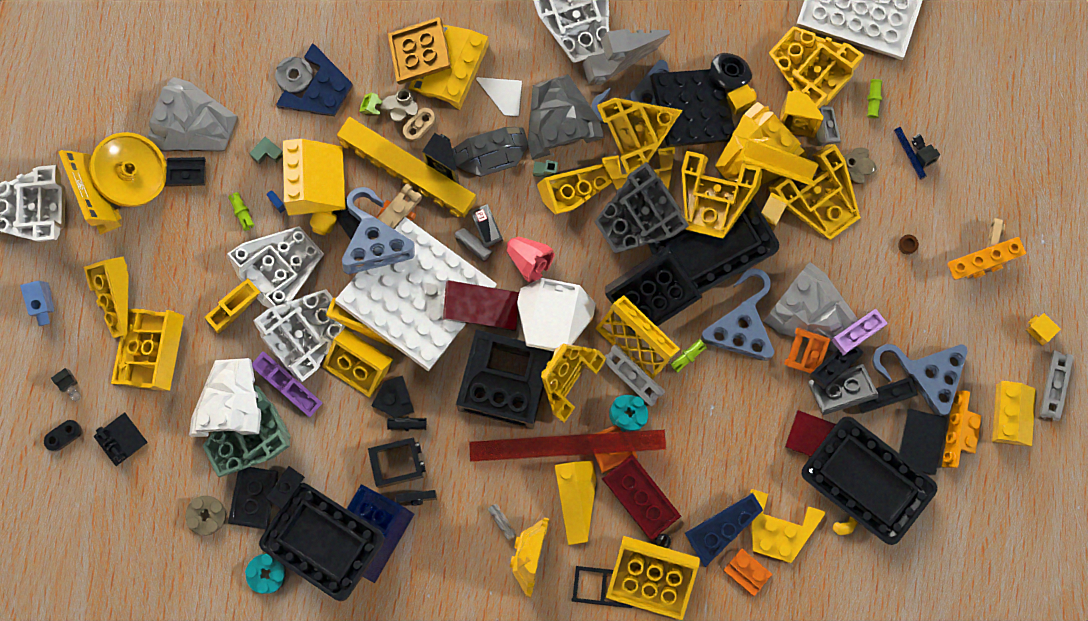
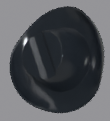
M720 53L711 62V78L716 85L723 89L740 88L752 79V71L748 63L740 56L731 53Z

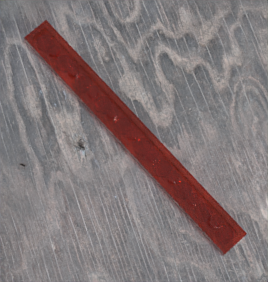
M665 429L469 442L470 462L666 450Z

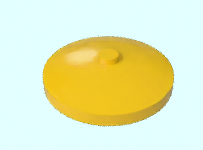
M122 132L110 135L98 144L91 156L89 171L92 183L105 199L123 207L145 205L159 195L166 183L167 164L162 152L152 141L139 134Z

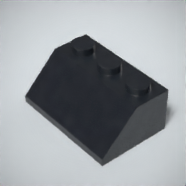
M434 133L422 151L424 162L460 185L450 139L443 134L439 136Z

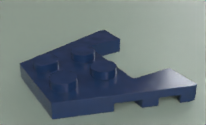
M312 43L304 58L306 61L320 67L302 98L284 90L276 105L279 108H290L296 111L303 110L314 114L335 117L353 84Z

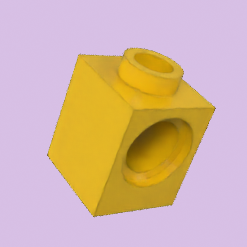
M746 84L728 93L726 98L734 115H737L752 107L756 102L757 95L754 89Z
M1045 313L1039 317L1037 315L1032 317L1028 321L1030 326L1026 329L1042 346L1048 343L1061 330Z

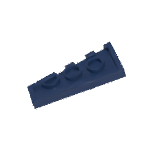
M752 492L686 531L685 535L704 567L718 556L763 509Z

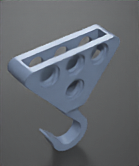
M659 60L636 88L627 95L625 100L644 103L642 101L643 98H650L652 102L646 104L657 105L650 76L653 73L669 72L667 62ZM610 88L595 97L592 102V110L599 118L601 124L608 123H604L597 105L604 101L610 93Z
M366 187L352 190L347 197V207L350 214L356 217L360 224L342 258L344 273L353 274L414 258L415 245L412 240L354 206L353 203L356 199L366 197L383 208V201L376 196L375 192ZM357 258L363 259L361 261H356Z
M753 268L745 271L733 288L745 282L749 277L756 276L762 280L763 290L742 302L739 307L706 328L701 335V340L705 344L763 361H769L774 355V349L755 305L767 295L770 289V279L763 270ZM738 321H746L748 323V327L741 328L738 324ZM722 333L724 340H716L714 334ZM733 339H741L743 345L740 347L735 346ZM759 344L762 350L755 352L752 349V345Z
M892 344L883 345L875 351L872 357L873 367L888 382L892 379L880 363V355L883 352H891L896 356L907 376L912 378L914 385L935 415L943 417L950 412L968 352L965 345L960 344L918 360H910L899 347ZM950 358H955L958 365H951ZM931 370L934 377L928 378L925 371ZM945 376L951 377V379H952V384H951V385H949V384H947V383L945 382V380H944V377H945ZM939 394H944L947 397L946 403L939 400Z

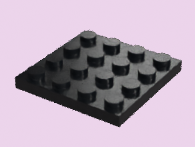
M710 69L653 73L650 76L657 106L682 110L665 136L667 147L730 141L735 128L725 89L714 83L711 78Z

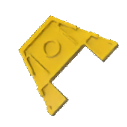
M675 147L657 150L660 169H655L654 171L668 190ZM619 155L604 157L601 159L616 190H618L625 184L630 174L622 175Z
M751 489L750 494L753 492L764 511L768 494ZM808 506L802 526L765 515L762 511L752 521V552L791 564L825 515V511Z

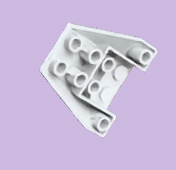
M300 226L242 243L227 254L238 278L242 282L248 278L261 292L257 299L268 308L292 301L324 255Z
M540 278L522 287L517 306L526 346L555 352V349L563 343L572 345L593 319L596 303L580 285Z

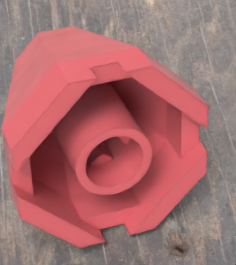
M519 236L510 239L506 246L508 255L524 279L529 283L540 279L543 276L540 274L542 270L545 269L547 272L555 257L553 249L548 245Z

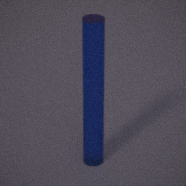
M896 128L894 132L919 179H924L927 175L902 128Z

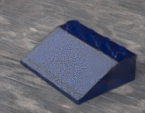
M361 484L347 510L380 530L385 536L383 546L362 576L375 583L415 514L404 506Z

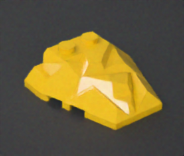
M794 26L769 52V56L794 90L802 91L803 94H807L818 109L823 105H828L852 78L854 70L859 66L864 57V54L850 44L844 42L839 44L833 42L832 38L828 37L826 39L815 36L813 32Z
M757 102L743 114L715 168L727 181L737 183L742 163L747 164L741 157L747 139L806 159L808 157L800 147L801 144L779 118ZM762 169L763 175L760 186L782 175Z
M563 343L555 349L552 359L548 361L546 369L542 371L541 378L553 415L561 422L565 423L575 408L565 397L584 368L597 374L607 359L599 350Z
M545 517L534 524V526L523 531L520 537H516L514 548L517 551L516 555L512 556L510 568H513L512 572L526 597L529 598L532 597L542 545L549 524V518Z

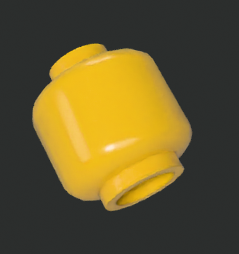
M333 211L313 213L309 222L312 231L320 235L331 233L336 224L337 216Z

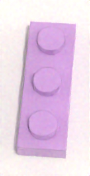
M874 309L835 336L831 341L844 356L884 328L888 323L877 309Z

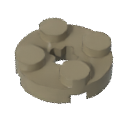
M212 496L194 498L186 510L187 526L199 535L208 536L214 534L223 527L226 520V511L223 504ZM205 510H208V513L211 514V517L207 518L206 521H203L201 513H204Z

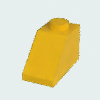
M771 193L761 213L774 231L789 201Z

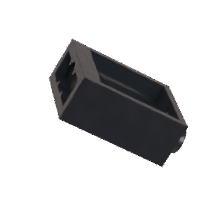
M414 437L368 448L375 485L378 489L424 478L423 473L426 472L424 461H420L418 455L422 451L420 443L416 442ZM410 445L416 472L384 479L378 453Z

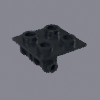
M125 412L106 427H99L96 430L97 434L93 436L116 467L148 443Z

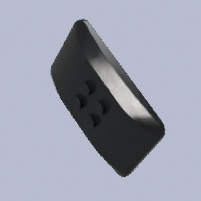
M752 198L724 238L684 229L674 237L649 243L648 246L654 255L669 245L683 264L700 294L773 256L778 252L780 244L755 200Z
M848 416L838 421L801 470L802 478L888 545L897 544L936 495L938 489L933 479L854 418Z
M300 483L282 510H279L262 535L259 546L268 555L340 602L345 601L351 595L383 546L385 536L380 530L310 485Z

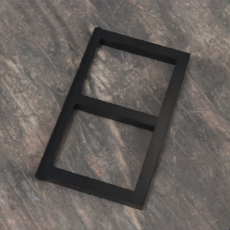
M576 566L572 602L633 608L632 605L604 601L607 574H613V570ZM579 571L603 573L600 601L577 598Z

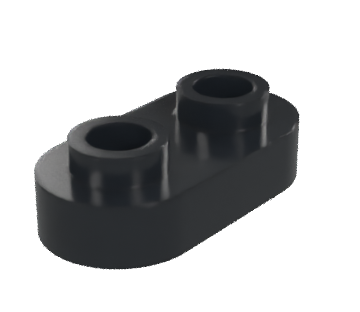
M74 420L63 422L46 434L44 446L53 452L60 451L81 435L82 429L80 424ZM72 426L73 430L68 433L67 428ZM52 438H56V442L54 444H51Z

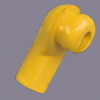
M850 517L845 523H834L832 529L837 535L851 534L858 522Z

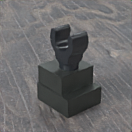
M920 134L913 137L911 142L919 150L915 157L921 168L924 169L935 163L940 156L938 150L934 149L931 144L925 146V142Z

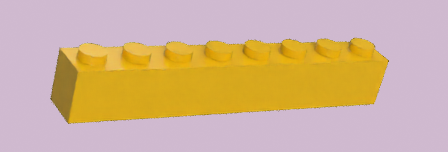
M350 116L337 133L339 144L343 147L354 149L356 155L363 159L364 157L370 159L372 165L377 168L382 167L386 169V173L393 178L399 177L404 185L409 184L411 187H415L422 196L426 198L429 196L434 199L433 202L438 206L449 208V212L456 217L461 216L465 218L477 200L476 194Z

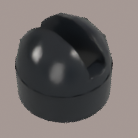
M660 534L657 536L655 544L669 548L671 538L667 534ZM663 537H666L667 540L665 541L664 546H661L660 543Z

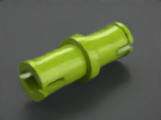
M880 79L870 80V93L867 96V101H869L868 118H879L883 83Z
M239 192L233 193L234 197L232 195L228 196L235 210L234 215L238 217L244 231L250 230L249 226L253 228L255 225L248 213L249 209L244 205Z
M698 339L687 350L684 349L682 354L670 363V366L679 373L688 363L694 362L696 356L707 349L706 345Z

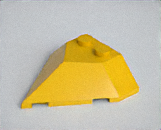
M612 98L597 105L604 123H608L621 152L620 159L627 174H630L644 163L649 162L682 112L679 109L619 98Z

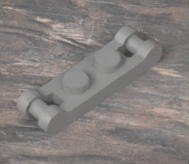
M615 344L611 348L612 351L609 354H605L607 358L605 363L647 404L653 406L656 403V399L659 396H663L665 390L653 381ZM617 356L621 359L618 363L614 362ZM649 387L653 390L650 395L646 392Z
M1052 351L1039 417H1049L1053 421H1060L1073 355H1063L1059 351ZM1058 361L1063 362L1064 366H1058ZM1049 404L1055 405L1054 411L1049 410Z

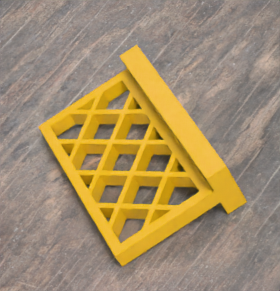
M623 295L613 303L609 312L595 329L613 346L615 344L618 345L631 360L654 380L680 348ZM614 312L621 318V321L615 320ZM604 324H611L612 332H608L603 327ZM616 325H622L624 333H617ZM628 326L635 331V334H629ZM618 337L625 338L626 346L619 343ZM630 338L637 340L638 347L631 346ZM642 339L649 344V347H643ZM632 351H639L640 359H636ZM644 352H650L652 360H645ZM656 353H658L664 359V361H657ZM646 364L653 365V374L647 369Z

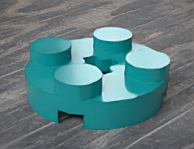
M621 395L612 403L609 409V417L613 425L620 427L622 432L636 433L647 423L648 410L641 397ZM628 410V411H630L633 415H632L631 417H629V415H628V414H625L624 412H626V411Z
M268 554L254 557L245 569L247 584L255 592L272 594L278 591L284 584L285 566ZM263 569L271 571L269 579L261 578V571Z

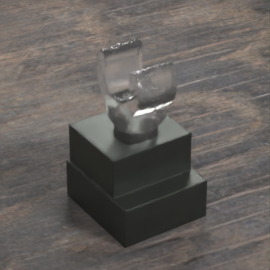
M64 368L51 377L60 391H67L73 401L76 402L82 398L74 387L78 382L69 369Z

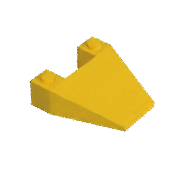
M827 144L812 155L822 170L812 179L815 182V186L804 184L797 189L791 178L782 177L768 187L770 193H774L789 201L785 208L787 211L829 240L861 218L846 161L835 144Z
M686 151L682 166L684 213L689 224L686 230L724 238L759 190L763 170L761 167L742 163L737 183L704 175L708 158L703 154Z

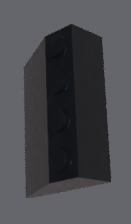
M669 245L605 286V295L612 304L624 295L657 327L702 298L688 272Z

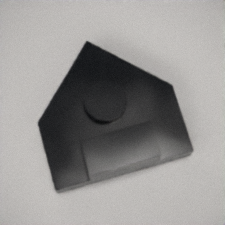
M403 375L384 381L371 405L373 408L393 418H400L415 413Z

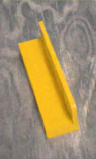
M747 139L741 153L745 163L815 186V182L812 179L819 165L817 162Z

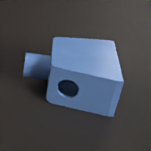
M38 280L20 285L29 316L37 318L38 326L50 324L48 313L54 312L49 283Z

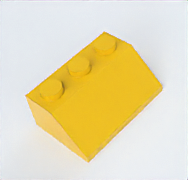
M793 90L792 92L788 91L779 120L792 134L815 138L823 121V115L807 94H803L799 90Z
M344 329L334 338L322 367L370 398L387 374L393 359L347 329Z
M1001 381L996 384L992 442L1032 447L1035 388L1023 383Z

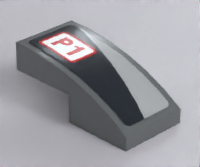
M488 204L470 211L485 248L503 241Z

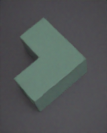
M264 137L249 154L259 164L267 156L277 163L283 156V151L267 137Z
M546 160V163L535 161L533 176L546 178L557 175L558 162Z

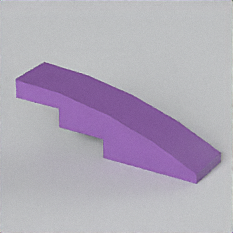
M264 351L252 362V367L308 417H311L321 406L322 402Z

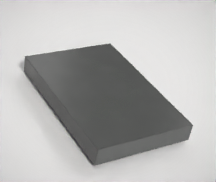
M864 364L848 368L824 390L815 381H808V385L822 415L878 398V392Z

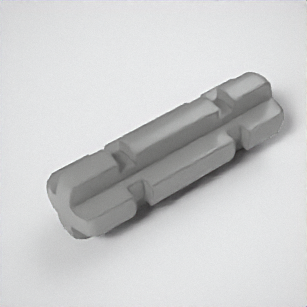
M494 504L489 507L488 511L494 516V520L502 532H505L506 538L511 540L516 537L515 530L511 529V524L503 512H500L499 506Z

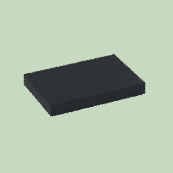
M908 409L899 454L922 472L936 475L947 418Z
M248 467L238 471L228 524L264 530L268 528L272 503L265 498L277 482L278 471Z

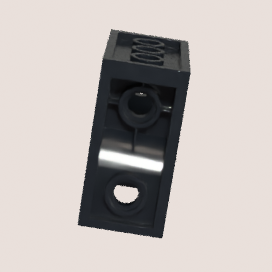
M476 329L456 402L458 411L533 429L544 389L541 375L542 371L546 369L548 361L552 358V351L526 346L525 341ZM494 349L529 357L525 376L490 368ZM478 393L485 394L483 398H476ZM501 397L504 399V401L502 403H496L495 399ZM517 402L523 404L520 408H515L513 405Z

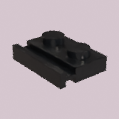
M167 158L166 185L205 186L206 158Z

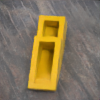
M247 278L218 302L219 305L204 318L219 335L250 306L261 292Z

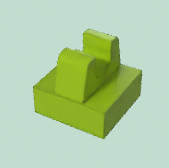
M373 92L366 94L359 112L364 115H379L380 111L375 109V105L381 106L383 101L378 98L379 95Z

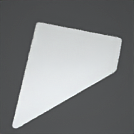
M476 78L504 115L519 116L522 81Z

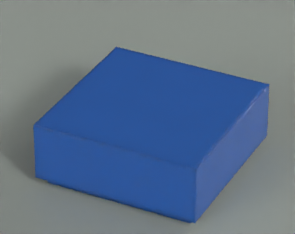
M271 190L266 194L280 213L286 210L284 204L274 191Z

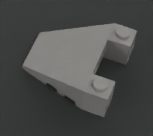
M629 29L607 32L601 39L605 54L588 56L583 62L588 84H604L610 78L654 52L670 35V31L650 30V33H644L643 30H637V33H630Z

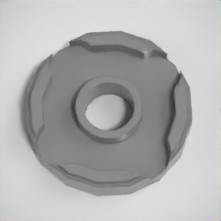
M288 57L283 59L276 68L275 78L279 87L291 94L305 91L313 80L310 64L303 58ZM292 71L299 72L297 78H289V74Z

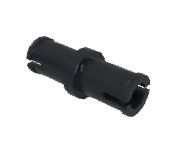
M405 416V418L387 417V430L397 429L407 432L409 430H427V418H409V416Z

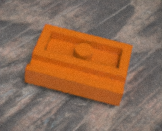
M742 548L723 570L753 597L772 576L770 571Z

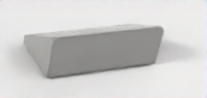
M822 106L819 111L823 115V121L816 133L818 146H825L827 144L840 143L841 139L833 107Z
M463 228L456 231V240L483 262L493 253L491 248H485L483 242L467 229Z

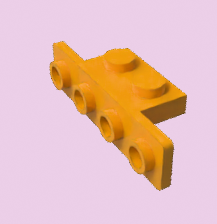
M1016 237L949 261L947 265L954 280L966 276L967 278L974 277V279L985 276L987 271L992 270V273L1003 269V265L1006 262L1024 256L1026 252L1020 238Z
M969 391L955 392L942 467L958 468L961 451L976 454L982 415L967 411L970 397Z

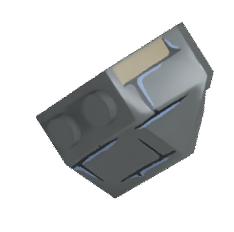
M503 127L470 137L452 148L457 168L478 177H483L517 166L528 148V142L522 127Z

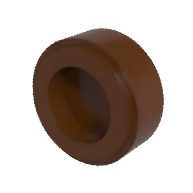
M904 235L898 243L899 250L907 255L913 254L919 246L917 238L913 235Z

